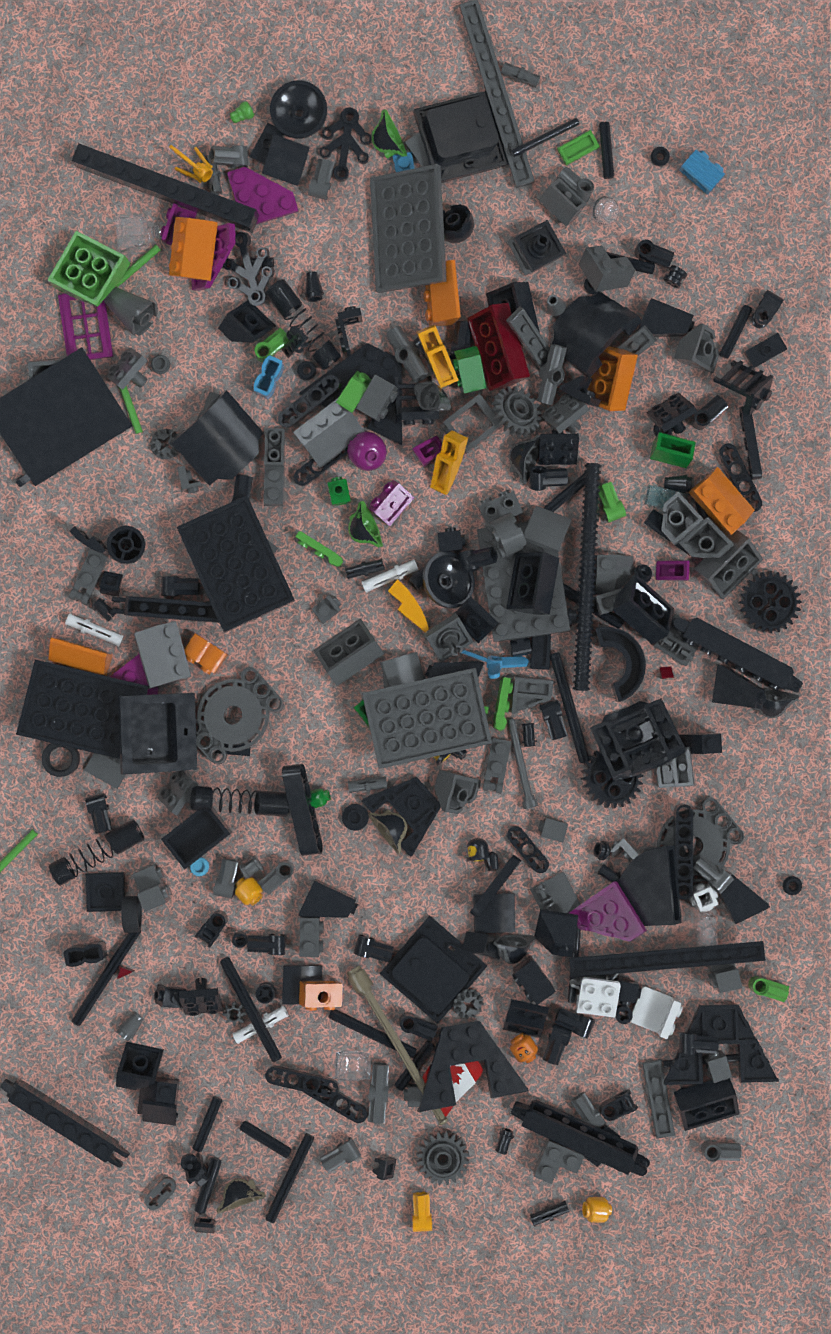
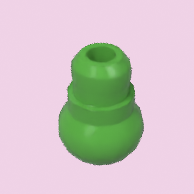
M244 101L235 111L230 113V118L233 123H238L241 120L252 119L255 114L248 101Z

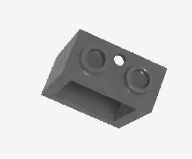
M480 394L443 421L445 427L442 429L445 434L452 430L457 432L451 423L476 404L491 423V428L469 445H466V454L503 426H498L500 420L494 419L496 414L492 412V409Z

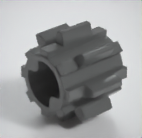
M236 1001L233 1002L232 1006L226 1004L225 1008L227 1011L222 1013L223 1016L227 1017L226 1023L229 1021L233 1022L234 1026H236L237 1021L243 1023L244 1019L242 1016L247 1014L242 1010V1004L238 1006ZM232 1009L238 1011L237 1018L231 1016Z

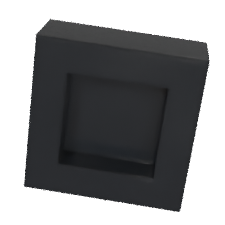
M391 1157L375 1158L374 1161L379 1163V1168H374L372 1172L381 1180L393 1178L397 1159Z

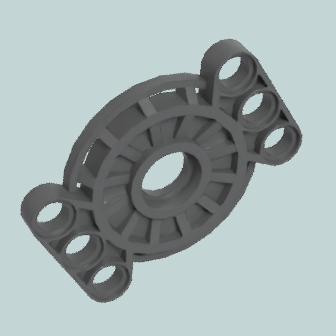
M246 667L241 672V680H224L215 684L204 694L197 712L198 719H196V723L198 724V729L196 731V745L212 763L217 765L224 763L227 759V751L245 750L261 739L268 727L269 712L279 713L284 708L283 699L256 669ZM249 671L255 673V678L252 681L245 679V675ZM233 683V686L222 687V685ZM261 685L267 686V692L264 695H259L257 691ZM218 688L217 692H215L211 697H208L212 693V691ZM278 699L280 701L277 709H271V700ZM207 700L208 702L205 706L204 712H202L203 705ZM236 706L242 711V718L237 724H229L225 720V711L229 707ZM265 719L264 726H263L262 730L260 731V729H261V727H262V725H263V720ZM257 734H259L252 742L249 743L250 740H252ZM204 736L210 738V744L206 747H203L200 742ZM245 744V746L234 748L236 745ZM216 750L222 752V758L219 761L213 759V753Z
M706 798L702 802V810L693 809V836L701 839L703 845L700 853L693 855V867L701 857L705 856L714 865H718L720 869L724 867L728 859L730 844H740L744 839V833L716 799ZM708 801H713L716 805L712 812H708L705 808ZM688 810L680 811L679 816L684 818L682 814L688 813ZM673 816L663 824L658 834L657 847H660V845H673V824L671 826L668 825L673 820ZM720 816H726L728 819V823L723 827L717 823ZM687 827L679 829L680 837H685L688 834ZM666 828L667 832L665 833L664 840H661L662 833ZM736 830L739 832L740 838L737 841H732L730 833ZM648 846L643 850V852L656 847ZM684 846L680 847L679 855L685 856L687 852ZM726 851L725 857L722 863H720L719 860L722 856V852ZM685 865L681 866L678 870L679 875L686 874L688 868ZM693 870V875H699L695 870ZM703 877L699 879H693V882H701L705 879ZM685 885L680 886L679 893L684 890Z

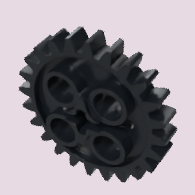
M768 571L767 577L764 572H761L760 579L754 575V582L747 580L749 587L743 586L742 589L746 592L739 594L740 597L744 598L743 601L738 602V604L744 606L739 611H745L746 613L742 618H749L747 625L754 623L753 629L756 630L760 627L761 633H764L766 628L769 634L772 633L773 628L776 632H780V626L784 630L787 629L786 623L793 625L791 618H798L795 611H801L800 608L796 607L797 604L802 603V601L796 598L801 593L794 592L798 586L792 587L793 580L786 581L787 575L779 578V572H776L773 576L772 571ZM768 583L774 586L772 594L766 592L765 588ZM779 590H782V593L773 600V606L771 605L766 607L765 610L760 615H758V611L762 609L764 606H766V604L768 603L767 599H772L778 593ZM754 597L759 598L761 601L758 608L752 605ZM782 597H785L788 601L785 608L779 604V600ZM768 611H772L774 613V619L772 621H768L766 618V613Z
M594 751L595 757L588 756L590 762L584 763L587 769L581 770L582 773L586 774V777H582L581 780L586 781V784L582 787L589 789L586 795H593L591 801L598 799V806L604 802V808H608L611 804L612 809H615L617 804L619 807H624V802L630 804L629 797L632 799L637 798L634 792L638 793L641 791L637 788V785H643L641 781H638V778L643 777L642 774L630 777L627 782L623 779L609 781L611 779L610 772L602 754L599 751ZM597 773H600L602 775L603 779L601 783H598L596 781L595 777ZM607 783L604 790H601V787ZM611 786L616 788L615 796L610 794Z

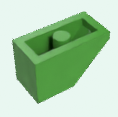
M357 371L336 403L352 413L371 382L369 376Z

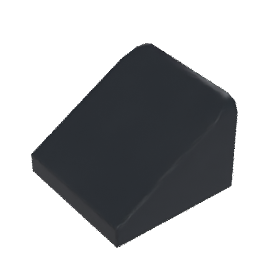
M104 571L99 586L100 593L119 597L123 575Z
M197 1218L194 1224L195 1232L214 1234L216 1220Z

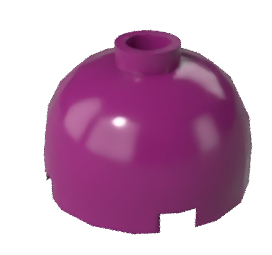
M365 431L358 433L357 437L353 441L351 440L348 445V458L360 470H376L386 460V445L381 437L373 432Z

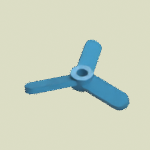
M464 649L462 651L465 655L487 662L486 667L488 668V677L490 679L500 677L501 668L526 667L529 663V660L523 656H488L486 658Z

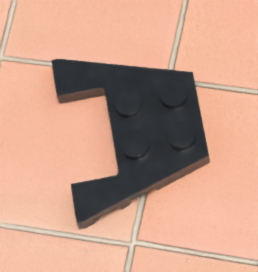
M417 776L361 800L371 813H374L388 801L414 831L401 842V847L410 857L413 856L441 808L439 801Z

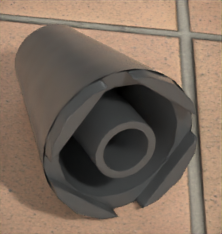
M117 287L104 299L107 306L133 335L137 334L140 336L145 333L152 325L149 321L153 315L156 317L158 313L157 304Z

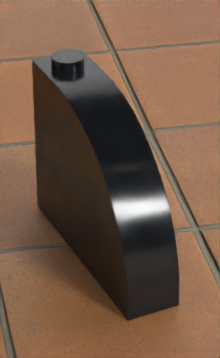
M675 845L657 847L641 853L629 863L622 873L618 883L644 926L676 925L682 923Z

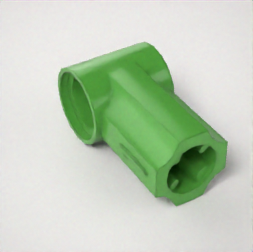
M279 328L267 339L255 346V356L259 362L263 363L269 355L274 356L288 344L289 340L286 337L285 331ZM261 349H267L269 351V353L266 356H260L258 354Z
M609 482L599 486L600 492H598V495H600L603 505V512L607 515V522L610 523L625 517V508L622 501L618 499L613 483Z
M753 976L748 982L749 989L757 995H763L781 1002H785L788 997L789 986L760 976ZM762 981V988L756 990V983Z

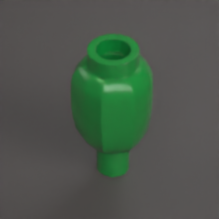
M318 788L311 790V799L308 800H312L310 802L312 807L318 808L326 805L327 801L331 800V795L328 789Z

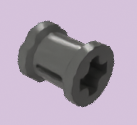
M256 855L252 856V859L244 865H239L245 878H249L259 870H264Z

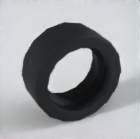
M50 743L43 750L41 757L42 765L50 775L56 777L68 776L78 768L80 753L78 749ZM59 747L66 748L72 755L71 765L64 770L55 769L50 763L51 752Z
M124 896L122 900L124 933L140 932L142 926V906L138 896Z

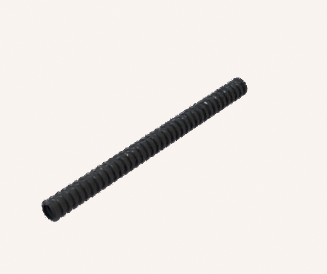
M586 463L584 465L586 476H584L585 482L583 485L585 488H583L585 494H583V497L585 499L582 501L584 504L582 506L584 518L581 519L583 521L581 525L583 536L580 538L582 539L580 543L582 554H580L581 560L579 561L581 563V566H579L581 572H579L580 578L578 581H580V584H578L580 590H578L579 596L577 597L579 599L577 603L579 605V608H577L579 613L576 615L578 617L576 621L578 623V626H576L578 632L575 634L577 635L575 639L577 641L575 645L577 650H575L576 656L574 657L576 659V663H574L576 669H574L575 675H573L575 677V681H573L575 684L573 689L575 691L590 690V687H588V684H590L588 679L591 678L589 672H591L589 660L592 659L590 657V654H592L590 642H592L591 636H593L591 624H593L592 618H594V615H592V612H594V609H592V606H594L593 600H595V597H593L595 585L593 584L596 582V579H594L596 567L594 565L597 564V561H595V558H597L595 546L598 545L596 543V540H598L596 528H598L597 522H599L597 510H599L598 504H600V501H598V498H600V495H598V492H600L599 486H601V483H599L601 471L599 470L602 467L598 463Z

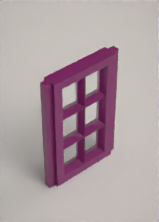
M67 294L58 295L66 355L68 356L77 350L76 339L86 338L87 355L90 360L114 357L107 308L104 300L98 307L95 306L96 312L87 314L84 301L80 300L82 314L72 316L70 300L77 299ZM97 316L99 332L89 333L87 318ZM83 318L85 334L74 335L72 320ZM100 336L102 351L92 353L90 337Z

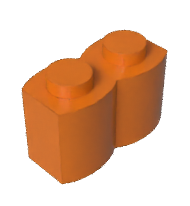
M196 633L184 649L187 660L192 664L197 662L202 665L200 669L209 675L211 672L216 674L228 656L227 653Z

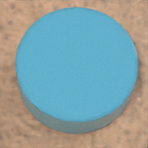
M201 857L190 866V870L196 876H203L209 870V862Z

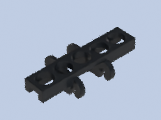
M292 326L286 333L289 342L282 350L287 358L291 357L295 352L302 353L303 348L309 345L308 342L305 343L308 336L304 335L303 329L299 330L296 326Z

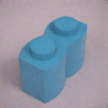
M270 355L264 360L262 373L258 375L254 383V391L257 395L269 399L274 394L276 381L280 379L284 370L282 360Z

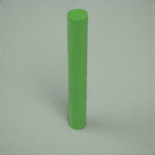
M154 245L127 269L122 280L116 286L119 287L160 252L161 249Z
M127 386L123 390L119 387L135 434L142 433L143 430Z
M34 829L0 861V872L38 835Z

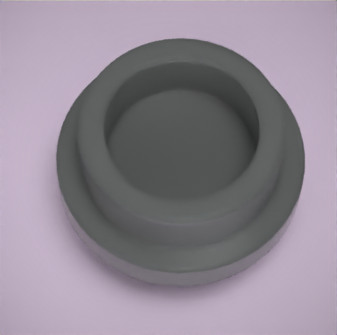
M157 355L151 361V368L157 374H164L170 368V361L164 355Z

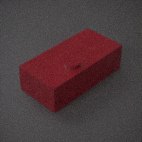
M508 303L490 305L467 318L475 346H477L480 353L489 391L505 389L530 377L520 340L506 321L512 315Z

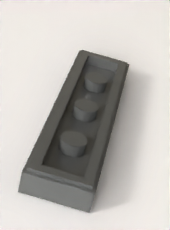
M519 307L506 321L540 370L547 362L550 348L525 310Z
M657 1059L642 1062L656 1139L675 1136L667 1088L663 1084L665 1077L662 1061Z

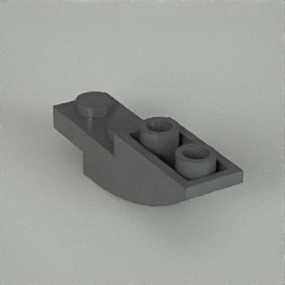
M265 428L264 506L283 507L285 429Z

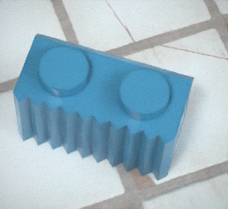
M697 149L679 170L707 195L725 175L724 169L718 163L713 164L704 151L701 150L699 152Z

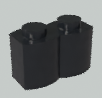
M94 941L88 945H73L63 952L65 964L69 967H76L84 962L97 963L108 955L104 941Z

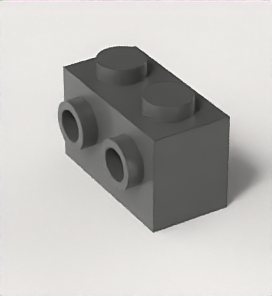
M560 178L551 183L539 199L544 207L551 211L565 226L573 222L587 205Z
M374 375L356 409L379 422L380 419H384L387 415L389 403L396 399L398 388L381 377Z
M509 490L498 494L499 498L492 500L490 497L481 501L478 509L485 524L510 512L514 517L523 513L514 491L509 492Z
M300 917L299 957H319L320 952H323V940H320V933L324 932V921H320V917Z

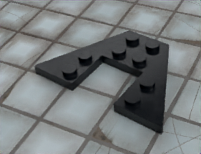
M366 343L303 389L299 395L302 396L326 376L335 375L341 380V388L321 404V406L326 408L339 398L350 378L357 371L367 374L371 380L374 375H377L393 385L394 377H398L399 384H402V363H399L395 356ZM329 380L330 384L326 388L323 386H321V388H323L326 394H328L326 389H328L329 387L335 388L334 383L336 381ZM399 389V396H402V389ZM319 390L313 392L312 397L315 401H319L322 394ZM393 401L387 407L388 413L385 418L380 419L379 422L372 418L367 429L402 446V424H396L395 401Z
M738 1004L698 1006L686 1033L718 1037L719 1044H738L740 1083L779 1082ZM678 1049L663 1084H703L702 1053L684 1054L679 1053Z
M480 1021L441 1027L439 1040L434 1050V1058L432 1064H430L427 1082L423 1088V1096L417 1112L456 1105L450 1066L484 1060L490 1098L528 1092L529 1090Z

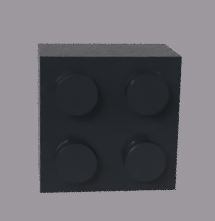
M531 955L512 968L514 972L512 974L513 979L519 987L523 985L525 988L523 990L530 1003L534 1001L538 1005L556 992L550 980Z

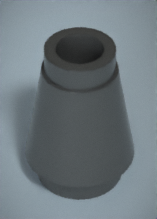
M550 295L547 298V311L549 314L559 316L565 311L566 304L563 299L556 295Z
M135 1012L118 1026L117 1033L126 1041H129L131 1038L133 1039L144 1018Z

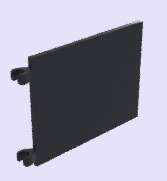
M82 347L0 397V435L26 472V474L16 479L19 487H22L30 480L37 486L132 427L131 422Z

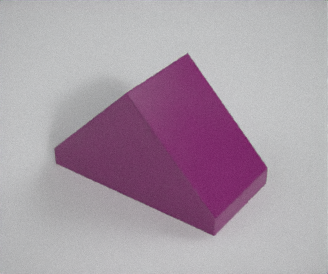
M436 435L412 449L413 454L423 468L436 459L437 454L441 452L442 442Z
M656 561V580L688 581L690 561Z

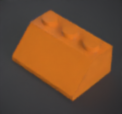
M175 217L169 276L211 281L218 222Z
M455 260L445 261L447 282L425 285L423 297L424 302H427L425 317L426 321H429V326L433 324L435 326H448L461 318Z
M608 346L599 356L603 365L591 377L592 381L588 390L596 393V398L601 400L598 407L608 411H625L638 357L637 354Z
M716 467L689 491V494L725 535H732L755 511L719 467Z
M58 638L50 639L48 660L53 661V664L66 665L74 669L107 676L113 654Z

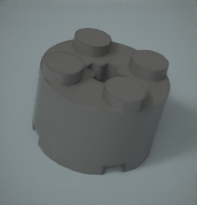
M511 512L485 524L489 535L492 534L493 536L491 543L494 549L498 550L501 558L514 554L526 548L525 545H527L521 528L514 523L517 520Z

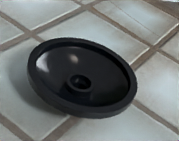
M302 80L291 81L282 85L274 93L270 103L271 119L275 127L285 136L295 139L307 138L317 133L324 125L327 118V102L321 90L312 83ZM302 111L303 115L297 116L296 112Z
M449 551L437 553L427 561L423 570L424 588L431 600L437 605L449 609L458 608L470 596L472 597L475 588L473 572H462L460 557L457 553Z

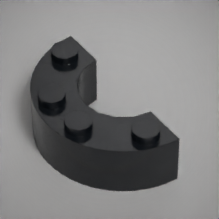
M614 627L593 629L599 648H613L623 659L624 669L622 675L611 686L616 702L624 701L637 691L644 679L646 670L644 652L637 640L621 629Z

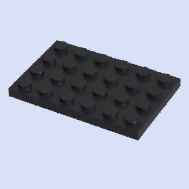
M247 495L177 526L224 633L295 602Z
M35 659L16 735L120 759L118 696L147 695L149 686Z

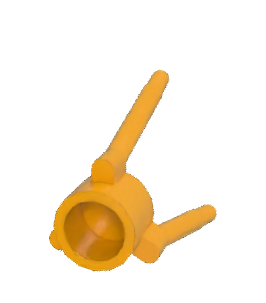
M173 145L169 146L171 150L193 167L194 174L179 167L174 168L176 171L197 180L199 183L207 182L211 178L213 166L207 162L197 147H194V150L203 163L197 162L195 164Z

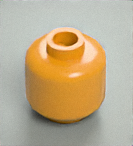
M252 877L241 878L235 884L234 894L246 906L250 904L254 906L263 897V889Z
M588 1197L586 1202H583L582 1214L591 1223H604L608 1220L609 1215L612 1214V1206L605 1197Z

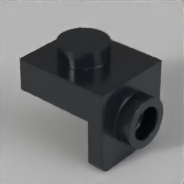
M158 984L154 992L155 1003L161 1007L182 1008L179 991H186V989L166 987Z

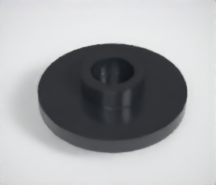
M351 804L342 813V822L350 830H361L368 823V812L360 804Z

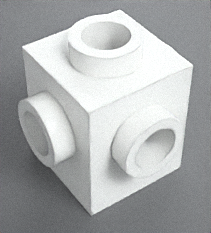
M699 883L693 886V893L689 901L693 908L696 907L700 912H707L718 905L716 900L718 895L707 883ZM705 894L703 899H699L698 896Z

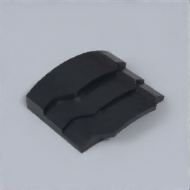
M602 292L594 296H580L565 309L553 324L554 339L551 344L567 347L564 360L590 379L603 365L599 359L603 351L621 332L629 336L642 321L637 314L627 307H623L615 300L610 299Z
M224 390L191 426L181 431L170 442L172 447L209 486L217 479L232 480L259 454V438L264 434L227 390Z
M662 698L651 703L639 701L622 710L605 715L602 723L590 727L613 781L630 778L650 771L685 752V746Z

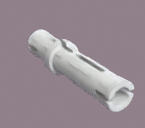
M413 559L400 566L395 565V568L362 581L365 592L367 593L394 580L404 579V576L418 571L415 560Z
M72 614L68 615L65 625L81 630L83 634L88 633L118 647L123 639V635L91 623L89 619L84 620ZM78 623H81V624H83V625H86V626L92 628V630L89 629V628H86V627H84V626H82V625H79ZM98 630V631H100V632H102V633H105V634H107V635H110L111 637H108V636L103 635V634H101V633H98V632H96V631Z
M281 1006L271 1013L263 1014L262 1020L266 1027L271 1028L276 1022L289 1015L286 1008ZM251 1023L234 1032L233 1037L236 1043L239 1044L257 1034Z

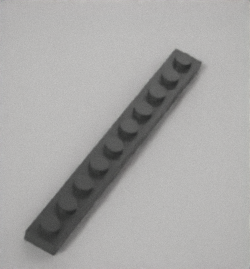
M472 0L460 4L459 8L491 105L515 187L519 188L532 184L535 180L526 152L516 157L511 155V150L522 145L523 142L479 1Z

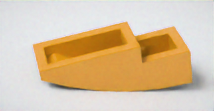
M433 324L417 331V336L439 386L443 388L459 381L436 326Z
M453 430L444 435L441 452L436 456L430 488L445 495L449 493L463 459L468 441L467 437Z
M397 579L388 592L402 603L398 611L422 631L427 632L429 627L421 607L410 591Z

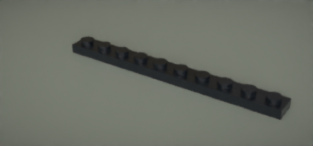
M763 941L569 958L571 978L766 961Z

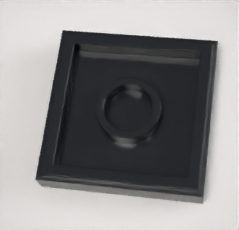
M471 596L455 612L469 635L477 643H480L498 624Z
M124 872L86 873L87 912L122 911V900L125 896Z

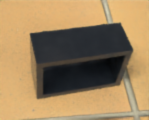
M212 806L211 812L196 811L161 840L185 870L233 832Z

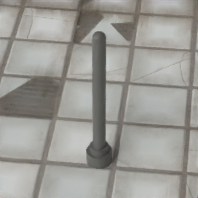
M509 718L508 726L524 792L523 809L536 807L538 802L537 798L535 799L531 793L516 722L514 718Z

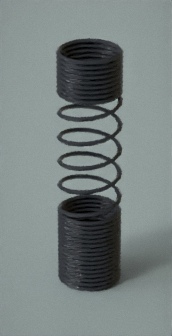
M285 279L277 281L265 292L284 320L293 319L290 323V328L293 321L306 311V308H304L296 316L286 319V317L292 314L289 311L292 308L297 311L302 306V302ZM312 316L306 319L302 324L296 325V327H299L300 329L306 322L312 319ZM318 324L312 327L309 331L305 332V336H307L313 329H315L318 326ZM322 332L308 346V352L316 351L312 357L319 367L325 370L330 367L328 363H331L332 360L334 361L333 363L337 362L341 354L330 340L319 347V349L309 350L311 345L324 334Z
M194 786L191 791L190 806L193 811L211 812L213 794L216 789L220 793L219 812L222 811V797L225 790H228L230 794L229 813L232 811V797L235 791H238L240 795L239 814L242 812V797L245 791L248 792L250 797L248 804L249 815L252 811V796L255 792L254 811L256 815L286 817L290 809L286 792L255 790L250 794L246 789L241 794L238 789H235L231 794L228 788L224 789L221 793L218 787L212 790L211 787Z
M132 819L104 835L110 845L111 857L103 850L98 839H96L102 851L103 861H100L95 856L90 845L87 844L88 849L93 855L94 866L88 863L82 851L78 848L81 857L84 859L85 871L77 865L72 854L69 853L76 867V876L72 867L70 871L67 868L70 862L65 857L49 864V871L53 879L61 886L78 877V869L86 873L87 864L95 868L96 860L104 863V854L109 858H113V851L119 855L132 846L139 844V842L141 843L145 838L141 830L140 832L137 831L139 825Z

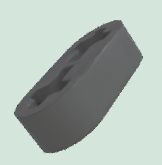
M163 1178L148 1193L145 1198L147 1208L150 1210L160 1208L175 1192L177 1185L173 1178ZM163 1183H165V1184L171 1183L172 1185H171L170 1188H171L172 1190L170 1191L169 1189H167V1190L163 1193V1192L161 1191V1190L164 1188V1186H165ZM159 1194L160 1197L157 1200L158 1204H151L150 1197L154 1198Z

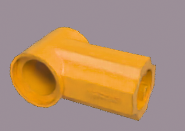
M429 1192L413 1193V1232L432 1231Z

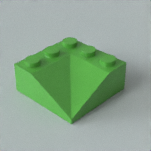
M75 231L48 281L55 289L98 307L122 280L131 263L125 255Z

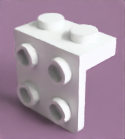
M584 977L581 982L580 994L576 998L577 1013L615 1017L621 987L620 982Z
M644 986L641 989L640 999H637L632 1011L633 1018L631 1022L658 1033L660 1037L668 1039V1036L672 1035L675 1030L674 1021L676 1017L679 1018L683 1007L678 999Z

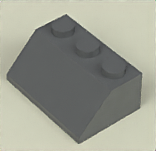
M337 399L294 431L298 440L320 468L348 448L350 441H353L358 433L365 432L354 415L336 403Z
M738 530L732 535H727L734 546L722 557L704 558L694 568L700 578L722 600L764 560L751 540Z
M361 619L313 650L336 686L384 655V652Z
M176 621L134 633L149 689L184 681L191 677Z

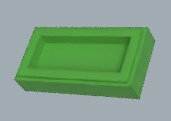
M589 130L558 147L557 151L567 166L600 148L592 131Z

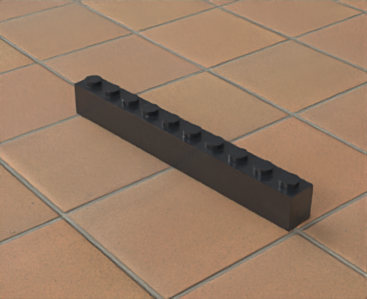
M79 143L72 158L73 164L79 169L172 204L175 203L178 206L223 223L235 224V227L253 233L260 216L254 208Z

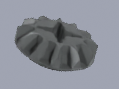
M167 428L158 430L153 434L150 446L154 455L160 459L175 457L178 452L173 447L172 449L167 447L162 449L159 439L164 441L169 439L168 443L170 444L177 434Z
M474 989L461 991L453 1003L456 1014L466 1019L472 1016L476 1017V1014L481 1012V1007L484 1005L481 994ZM464 1002H471L474 1007H467Z

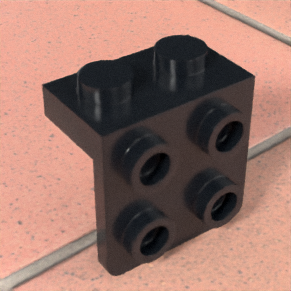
M356 306L345 308V311L337 313L338 319H335L338 334L342 333L343 336L339 338L342 352H346L347 356H350L351 353L344 326L363 322L361 310L356 308Z

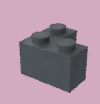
M602 245L585 248L579 262L580 268L595 292L628 287L635 272L633 265L627 257L610 259Z
M154 864L132 874L139 889L137 896L144 912L163 905L171 899L170 895H172L169 885H165L163 882L164 873L161 867H157Z
M735 964L706 966L710 968L711 974H708L710 986L719 993L742 988L739 970L735 967Z
M546 1138L533 1169L534 1177L552 1184L559 1166L577 1174L585 1155Z

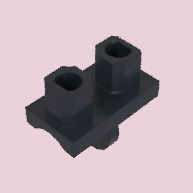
M200 1152L196 1156L186 1154L181 1158V1166L185 1170L186 1181L189 1184L195 1182L201 1187L209 1180L205 1174L207 1168L204 1165L203 1156Z

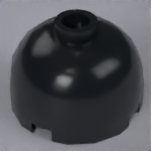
M461 204L450 206L451 210L447 212L443 210L444 240L452 244L465 241L474 230L473 215L467 206Z
M120 526L114 529L107 538L108 553L114 561L120 564L128 565L135 563L145 552L146 543L144 536L138 529L132 526Z

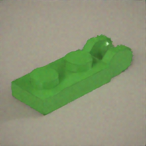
M301 531L297 533L298 544L306 549L308 546L315 549L314 554L322 559L325 556L328 557L329 563L336 567L342 565L343 559L338 554Z
M501 677L493 719V726L499 731L504 730L507 720L504 715L505 712L508 713L510 705L507 698L508 693L511 694L513 689V682H511V678Z

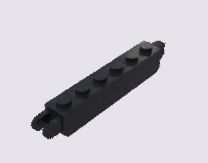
M126 596V598L112 597L111 600L116 603L125 602V610L120 608L111 609V613L219 623L210 602Z
M680 617L672 619L671 626L673 629L675 628V630L681 632L680 637L684 638V643L692 647L694 645L701 647V652L709 656L711 653L718 656V661L726 665L728 662L735 665V670L741 673L746 671L752 674V679L758 682L763 680L769 683L768 687L775 691L779 689H787L795 693L800 691L803 682L793 676V668L698 617L688 619V621Z
M5 1079L1 1084L0 1088L8 1093L6 1096L9 1098L8 1101L103 1162L106 1163L108 1161L121 1168L123 1162L111 1155L113 1151L125 1158H128L130 1155L126 1149L118 1145V1140L25 1081H15L13 1083Z
M537 1099L532 1100L530 1105L515 1101L510 1114L523 1121L522 1127L624 1174L629 1175L630 1172L639 1176L647 1174L650 1160L638 1154L639 1149L637 1145Z

